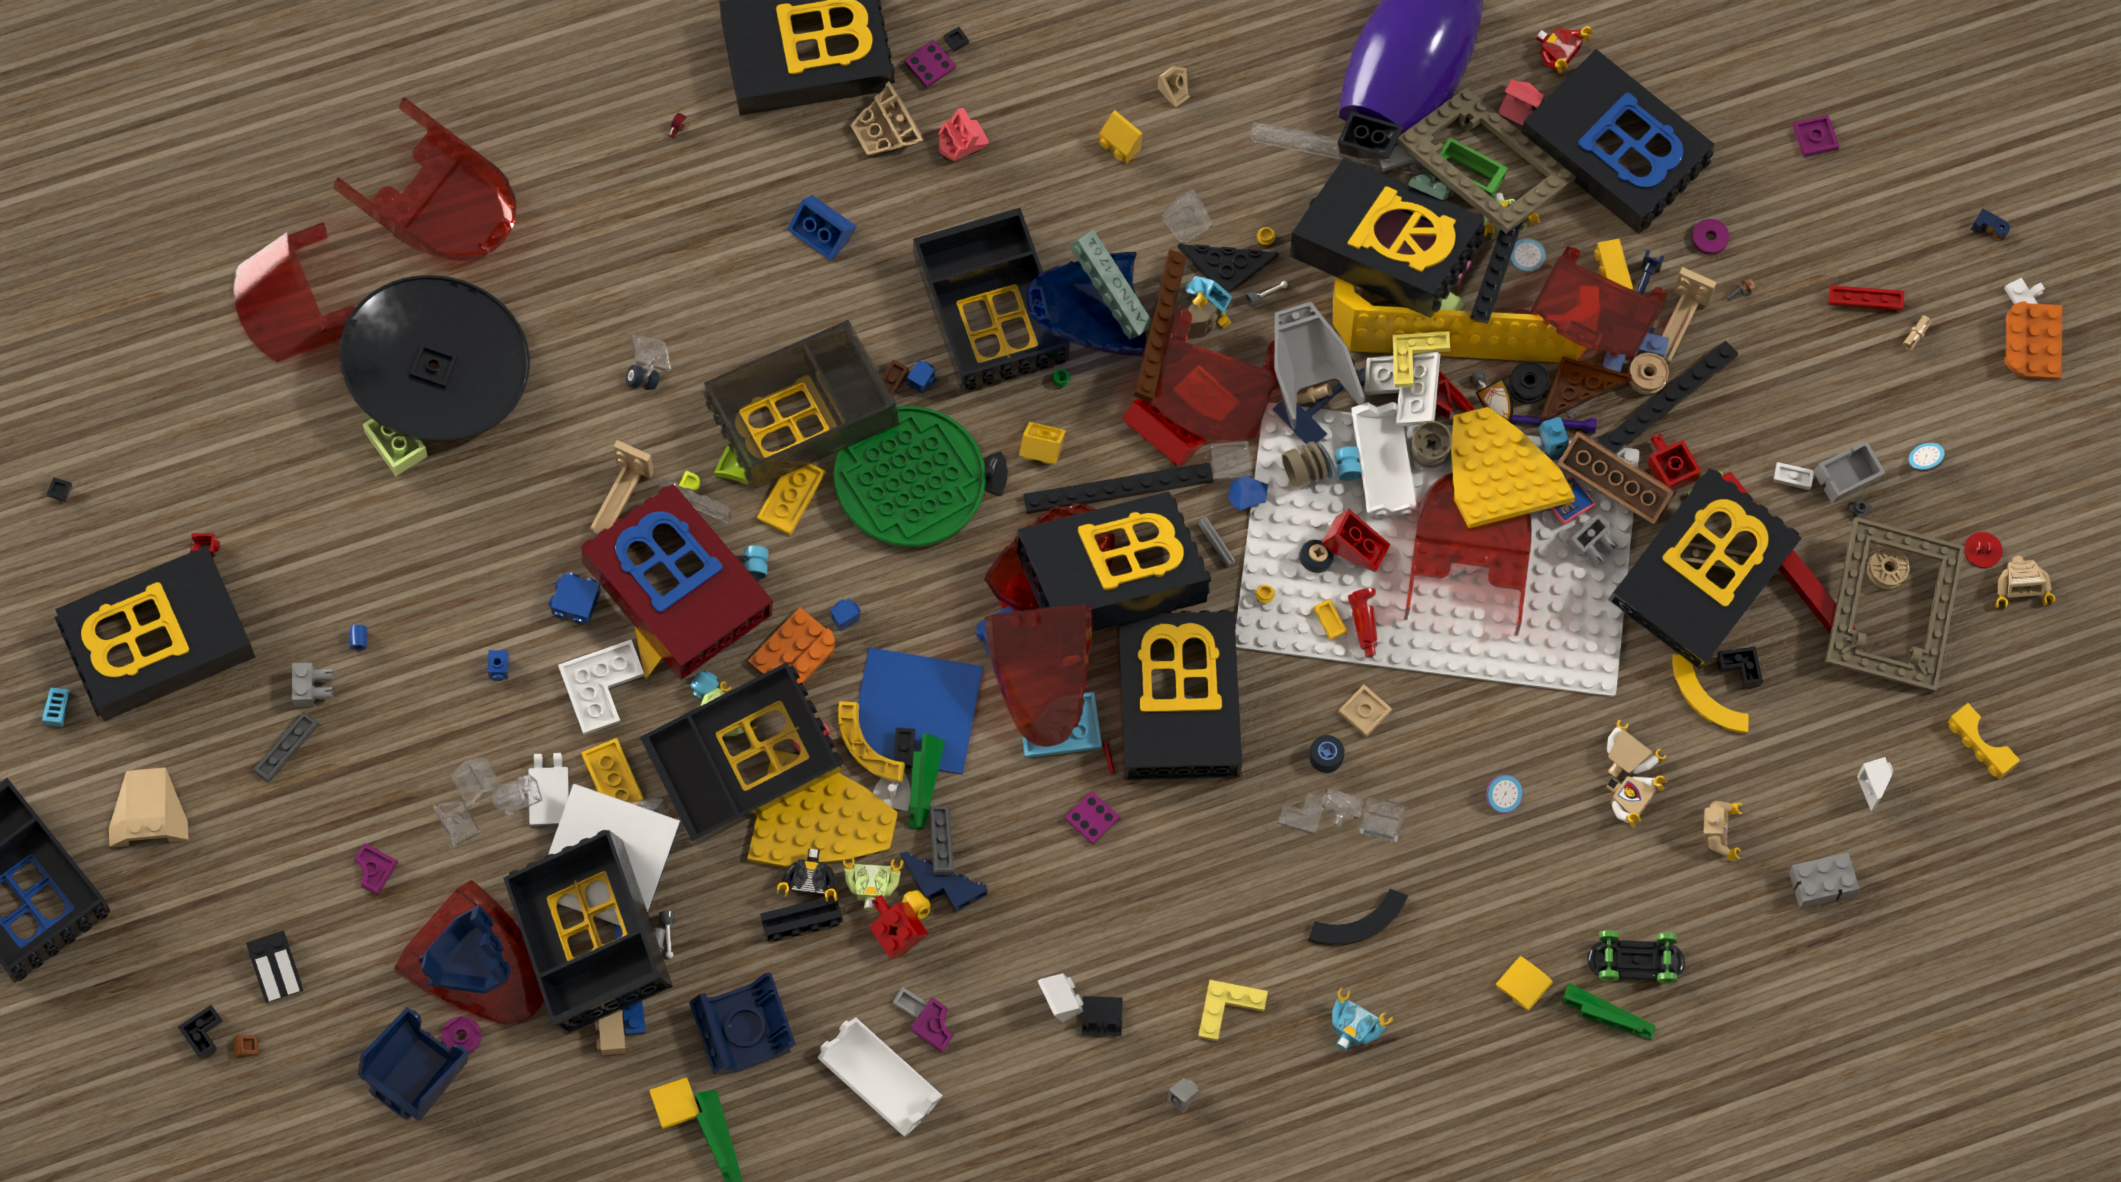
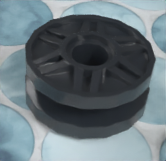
M1533 361L1518 364L1512 370L1508 382L1512 397L1524 404H1534L1540 401L1546 394L1550 382L1549 374L1542 365ZM1526 380H1529V381H1531L1533 384H1532V385H1528V384L1525 383V381H1526Z

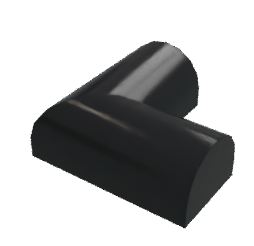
M1756 646L1717 652V664L1720 672L1740 669L1743 686L1746 689L1756 688L1763 684Z
M210 1005L178 1026V1029L199 1059L204 1060L213 1055L217 1050L207 1032L223 1021L213 1006Z

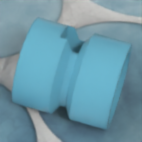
M1349 446L1337 449L1334 452L1335 463L1338 465L1336 469L1339 480L1349 481L1362 476L1360 463L1357 462L1359 460L1358 448Z
M748 546L744 548L743 560L745 563L743 566L755 580L767 577L768 566L765 562L768 561L769 551L762 546Z

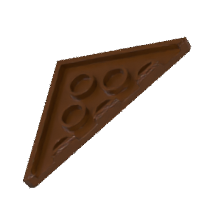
M1562 356L1540 418L1541 422L1547 421L1631 381L1632 375Z

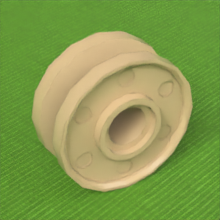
M1640 354L1634 358L1629 367L1628 374L1632 375V380L1628 383L1639 394L1655 395L1666 384L1669 375L1668 365L1657 354ZM1644 372H1649L1652 376H1647Z
M1884 547L1876 551L1869 559L1866 567L1870 582L1882 590L1897 588L1907 578L1910 570L1906 555L1900 550L1891 547ZM1884 566H1889L1892 571H1887Z

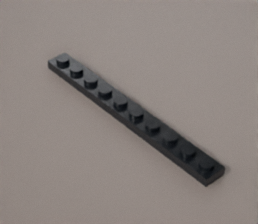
M1725 340L1602 439L1599 444L1615 454L1619 453L1738 356V352Z
M1210 462L1025 493L1023 498L1026 512L1030 514L1212 483L1214 479Z

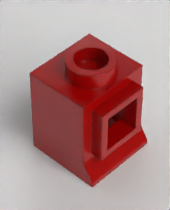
M191 534L193 547H190V552L202 548V545H211L209 551L212 557H215L216 552L220 551V541L217 540L215 534Z

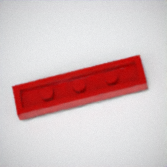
M1830 285L1828 305L1903 311L1904 291Z

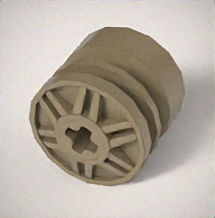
M1427 421L1420 424L1415 429L1410 446L1414 461L1426 468H1435L1442 465L1449 456L1452 446V435L1449 429L1440 422ZM1428 445H1429L1430 447H1431V446H1434V449H1432V448H1429V449H1428L1427 446H1428Z
M1314 441L1308 442L1307 446L1300 445V453L1295 448L1282 453L1284 469L1295 489L1298 490L1310 484L1309 477L1314 482H1318L1319 478L1325 479L1328 477L1325 459Z

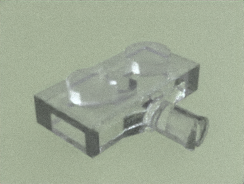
M1327 788L1322 808L1336 814L1334 826L1342 827L1343 817L1360 818L1364 799Z

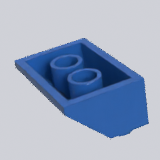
M812 195L801 201L787 230L832 261L849 242L857 226Z

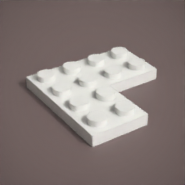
M1438 352L1413 354L1414 387L1395 388L1393 356L1367 358L1364 393L1366 395L1399 393L1396 417L1398 427L1420 425L1427 421H1434L1440 354Z
M632 640L558 665L583 735L619 724L620 719L609 688L644 676Z

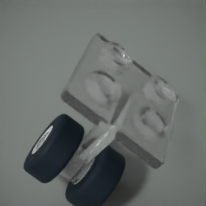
M633 334L631 339L636 363L643 365V367L632 365L627 371L626 383L632 388H638L641 384H644L645 390H654L659 381V374L654 369L669 372L671 369L666 343L661 340Z

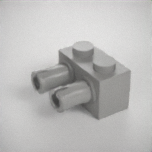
M1599 513L1592 516L1566 540L1567 544L1577 555L1586 554L1595 566L1605 559L1594 547L1595 542L1599 541L1609 554L1614 548L1618 547L1607 534L1611 527Z
M292 663V701L294 707H314L315 699H333L332 686H314L315 681H333V669H315L312 663Z

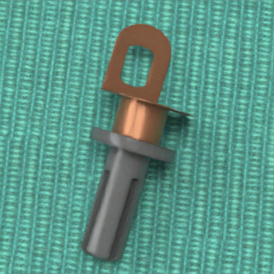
M1750 279L1742 281V285L1738 284L1736 286L1737 290L1726 296V299L1730 302L1739 295L1745 296L1746 291L1751 295V289L1755 286L1754 282Z

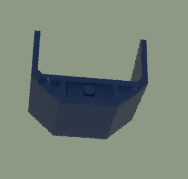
M408 1007L361 1054L358 1075L370 1085L369 1092L392 1111L405 1119L413 1116L416 1120H421L467 1064L469 1052L462 1045H453L450 1050L446 1044L437 1041L430 1032L422 1030L421 1016Z

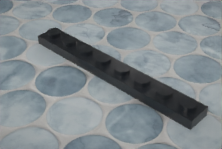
M1523 221L1507 234L1500 229L1470 319L1486 324L1489 323Z

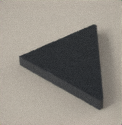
M1178 244L1180 251L1187 256L1207 279L1215 281L1229 294L1279 256L1277 251L1266 252L1257 249L1242 250L1233 247L1219 248L1210 247L1209 245Z

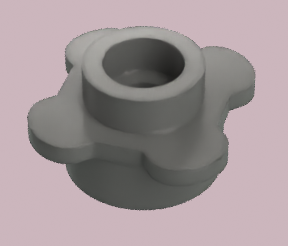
M1860 497L1855 504L1850 505L1849 509L1853 512L1854 516L1864 519L1867 513L1872 511V506L1868 505L1864 498Z

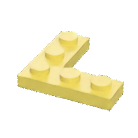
M1449 331L1393 335L1395 388L1414 387L1413 354L1450 352Z
M1210 980L1198 1038L1218 1042L1225 1004L1264 1012L1268 991Z

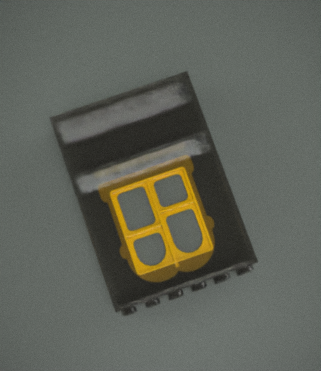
M849 320L704 382L705 390L703 394L706 399L705 404L709 412H713V419L716 425L721 426L722 429L720 431L724 440L728 439L731 453L736 454L739 468L744 469L746 481L748 483L751 482L754 488L899 425L896 403ZM803 391L811 407L783 418L775 406V402ZM762 407H767L775 422L764 428L752 427L748 422L750 414ZM815 414L819 418L824 430L805 438L796 422ZM785 426L790 428L796 439L794 444L775 452H768L762 448L761 441L764 436Z

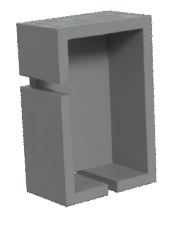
M1867 441L1852 447L1851 450L1848 449L1819 463L1813 470L1821 486L1825 484L1824 491L1831 503L1879 481L1886 473Z
M1848 852L1795 864L1789 870L1793 889L1797 888L1795 895L1800 909L1835 901L1837 896L1839 900L1856 896L1860 889Z

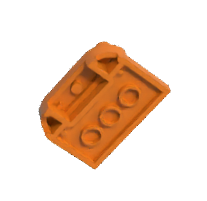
M2027 301L2014 304L2005 317V365L2017 377L2060 380L2062 378V305L2027 303Z
M799 607L748 660V664L762 675L787 662L790 666L793 665L800 676L797 680L804 685V682L828 658L830 659L833 656L835 638L829 628L823 627Z

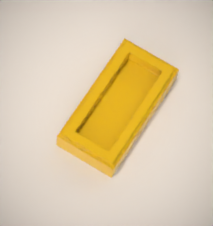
M1331 599L1313 606V610L1330 641L1347 634L1348 631Z

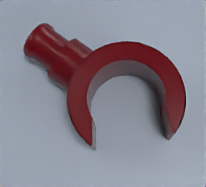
M681 113L675 115L671 123L672 129L668 135L669 137L674 139L678 131H682L685 127L682 122L687 116Z

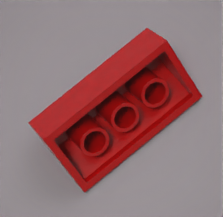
M1155 398L1151 403L1142 399L1133 401L1122 417L1128 427L1135 429L1144 440L1153 444L1157 451L1165 454L1171 463L1178 466L1186 463L1206 442L1205 439Z

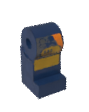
M1982 208L1971 230L1978 233L1980 229L1990 234L1993 239L2001 241L2006 238L2010 225L2002 218Z

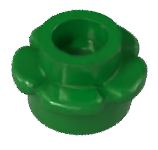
M1063 369L1057 370L1052 375L1053 384L1057 387L1067 386L1071 379L1069 373Z

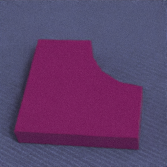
M366 843L362 845L354 858V861L363 870L361 887L379 895L396 868L398 861Z
M931 997L909 1030L942 1053L953 1037L945 1024V1014L948 1008Z

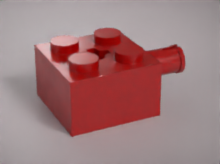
M1661 433L1657 434L1658 437L1654 435L1650 439L1657 452L1649 456L1647 465L1657 480L1675 491L1699 480L1701 469L1684 440L1667 446Z
M879 895L872 900V904L880 913V917L869 927L889 958L902 957L929 934L908 902L896 903L890 908L883 895Z

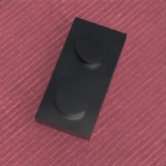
M896 728L893 760L903 762L906 768H913L915 729Z

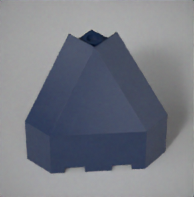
M480 905L457 916L418 959L422 964L421 970L423 974L429 977L427 986L486 994L508 982L511 970L507 961L504 962L501 954L504 950L499 936H494L491 928L494 925L493 920Z

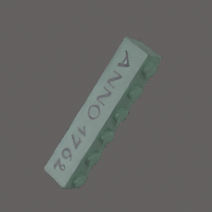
M1094 229L1084 233L1070 243L1069 246L1072 249V253L1078 258L1083 270L1092 280L1093 286L1097 288L1104 303L1108 305L1113 317L1118 321L1129 340L1149 329L1151 318Z

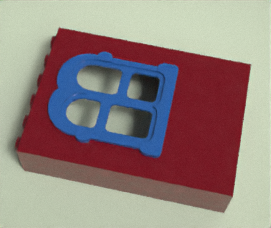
M674 483L669 487H663L656 496L647 498L639 508H633L626 517L617 519L613 526L603 529L596 538L587 540L581 547L582 564L680 680H683L772 616L773 600ZM657 525H671L686 544L672 555H666L652 537L653 529ZM641 541L646 543L655 554L642 565L635 566L627 555V549L631 543ZM693 551L705 566L690 578H686L676 567L675 562L688 552ZM658 562H662L679 581V585L664 596H661L643 575L645 571Z

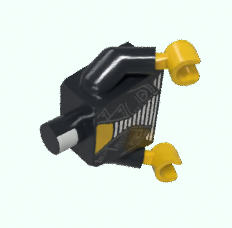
M808 849L807 860L798 859L797 862H793L786 870L781 883L777 886V894L780 890H785V896H787L789 890L825 894L827 902L828 897L834 896V900L837 901V879L832 868L827 866V863L819 862L820 850Z

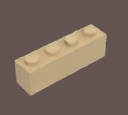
M1690 542L1680 557L1689 565L1702 567L1715 550V547ZM1731 549L1724 550L1725 555L1739 565H1743L1752 554ZM1720 560L1715 561L1710 568L1735 573Z
M623 1010L596 1021V1031L599 1030L600 1037L596 1038L597 1050L601 1049L602 1056L626 1053Z

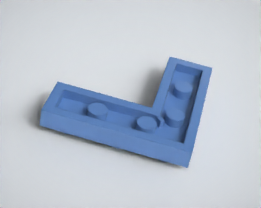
M1614 325L1602 367L1621 372L1628 349L1665 357L1669 338Z

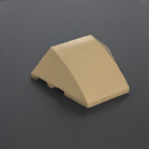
M889 81L883 91L874 97L875 100L869 107L865 108L851 124L854 133L868 156L923 142L921 132Z

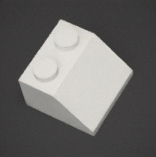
M1885 757L1864 763L1857 775L1871 811L1876 809L1893 773L1892 765L1890 762L1887 763Z
M1062 973L1038 980L1054 1016L1060 1021L1064 1022L1084 1012L1081 1007L1084 1005L1079 994L1075 995L1073 990L1075 985L1071 977L1067 978Z

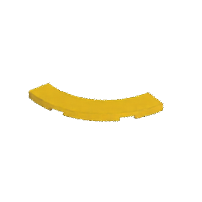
M1673 654L1672 666L1674 676L1682 695L1689 705L1710 723L1713 722L1728 731L1748 734L1749 714L1730 710L1714 701L1699 684L1693 664L1681 655Z
M839 701L838 721L842 739L851 755L872 774L889 781L902 783L905 764L879 755L865 740L859 724L858 702Z

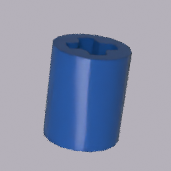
M350 626V649L360 651L367 648L366 626Z

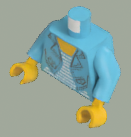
M1197 276L1186 284L1185 291L1194 299L1193 303L1195 305H1198L1201 309L1209 301L1217 307L1218 316H1221L1217 320L1219 325L1224 329L1231 323L1230 319L1226 316V308L1232 296L1215 281Z
M1341 987L1338 991L1339 998H1337L1332 1010V1022L1336 1028L1335 1033L1340 1036L1336 1045L1342 1050H1347L1350 1043L1359 1047L1361 1044H1368L1378 1039L1386 1028L1385 1025L1393 1021V1017L1385 1021L1384 1016L1387 1012L1377 1017L1348 999L1350 990L1347 996H1343L1341 994L1343 987Z

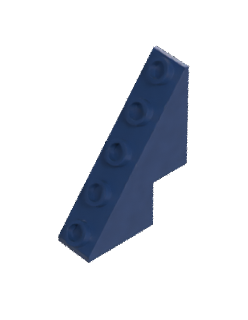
M909 852L900 853L901 860L904 861V866L918 890L929 901L944 894L956 913L987 896V885L982 882H972L967 876L962 874L933 875L932 862L926 859L921 861Z

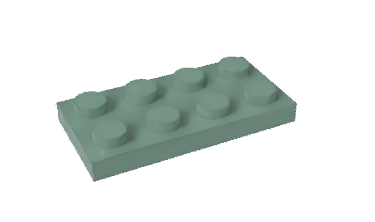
M1426 172L1411 178L1408 184L1441 200L1453 196L1455 192L1443 181L1435 180L1434 175Z

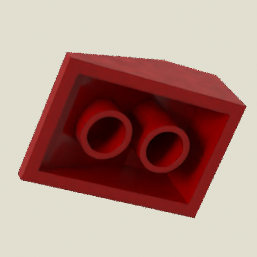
M1350 509L1335 517L1322 541V544L1336 556L1373 572L1378 570L1391 545Z

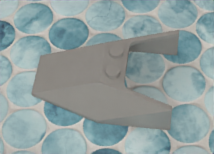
M1312 302L1275 312V373L1292 430L1296 429L1297 392L1302 389L1331 380H1338L1358 405L1364 404L1365 396L1347 346Z

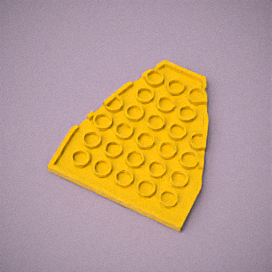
M1490 407L1454 415L1452 446L1450 450L1454 500L1468 528L1574 502L1575 496L1561 469L1521 430Z
M774 750L782 766L794 762L800 756ZM771 761L769 764L767 775L771 774L774 771V767ZM837 773L758 813L747 860L789 868L798 859L807 860L808 849L820 850L819 862L827 864L843 862L844 856L845 862L852 861V856L854 858L865 855L868 857L878 852H888L891 848L898 812L864 786Z

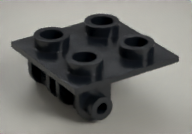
M1083 996L1082 1035L1122 1036L1123 998Z

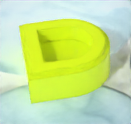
M685 471L678 489L687 493H695L700 488V478L694 473Z

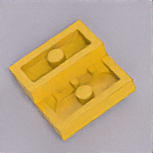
M1520 956L1496 983V987L1512 997L1513 1002L1529 1011L1552 985L1553 981L1540 969Z
M687 1077L649 1090L662 1129L694 1119L699 1114Z

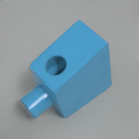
M1558 417L1542 422L1538 428L1545 451L1551 460L1561 458L1569 445V439L1563 422Z

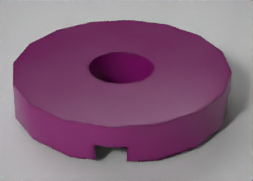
M1705 219L1696 224L1692 232V239L1698 251L1709 255L1718 254L1728 245L1730 234L1722 222L1716 219ZM1706 234H1713L1716 239L1708 240Z
M462 1016L455 1017L449 1020L443 1027L442 1043L446 1044L450 1050L453 1045H462L471 1054L479 1047L481 1030L473 1019ZM465 1032L467 1034L466 1039L462 1041L457 1040V1033Z

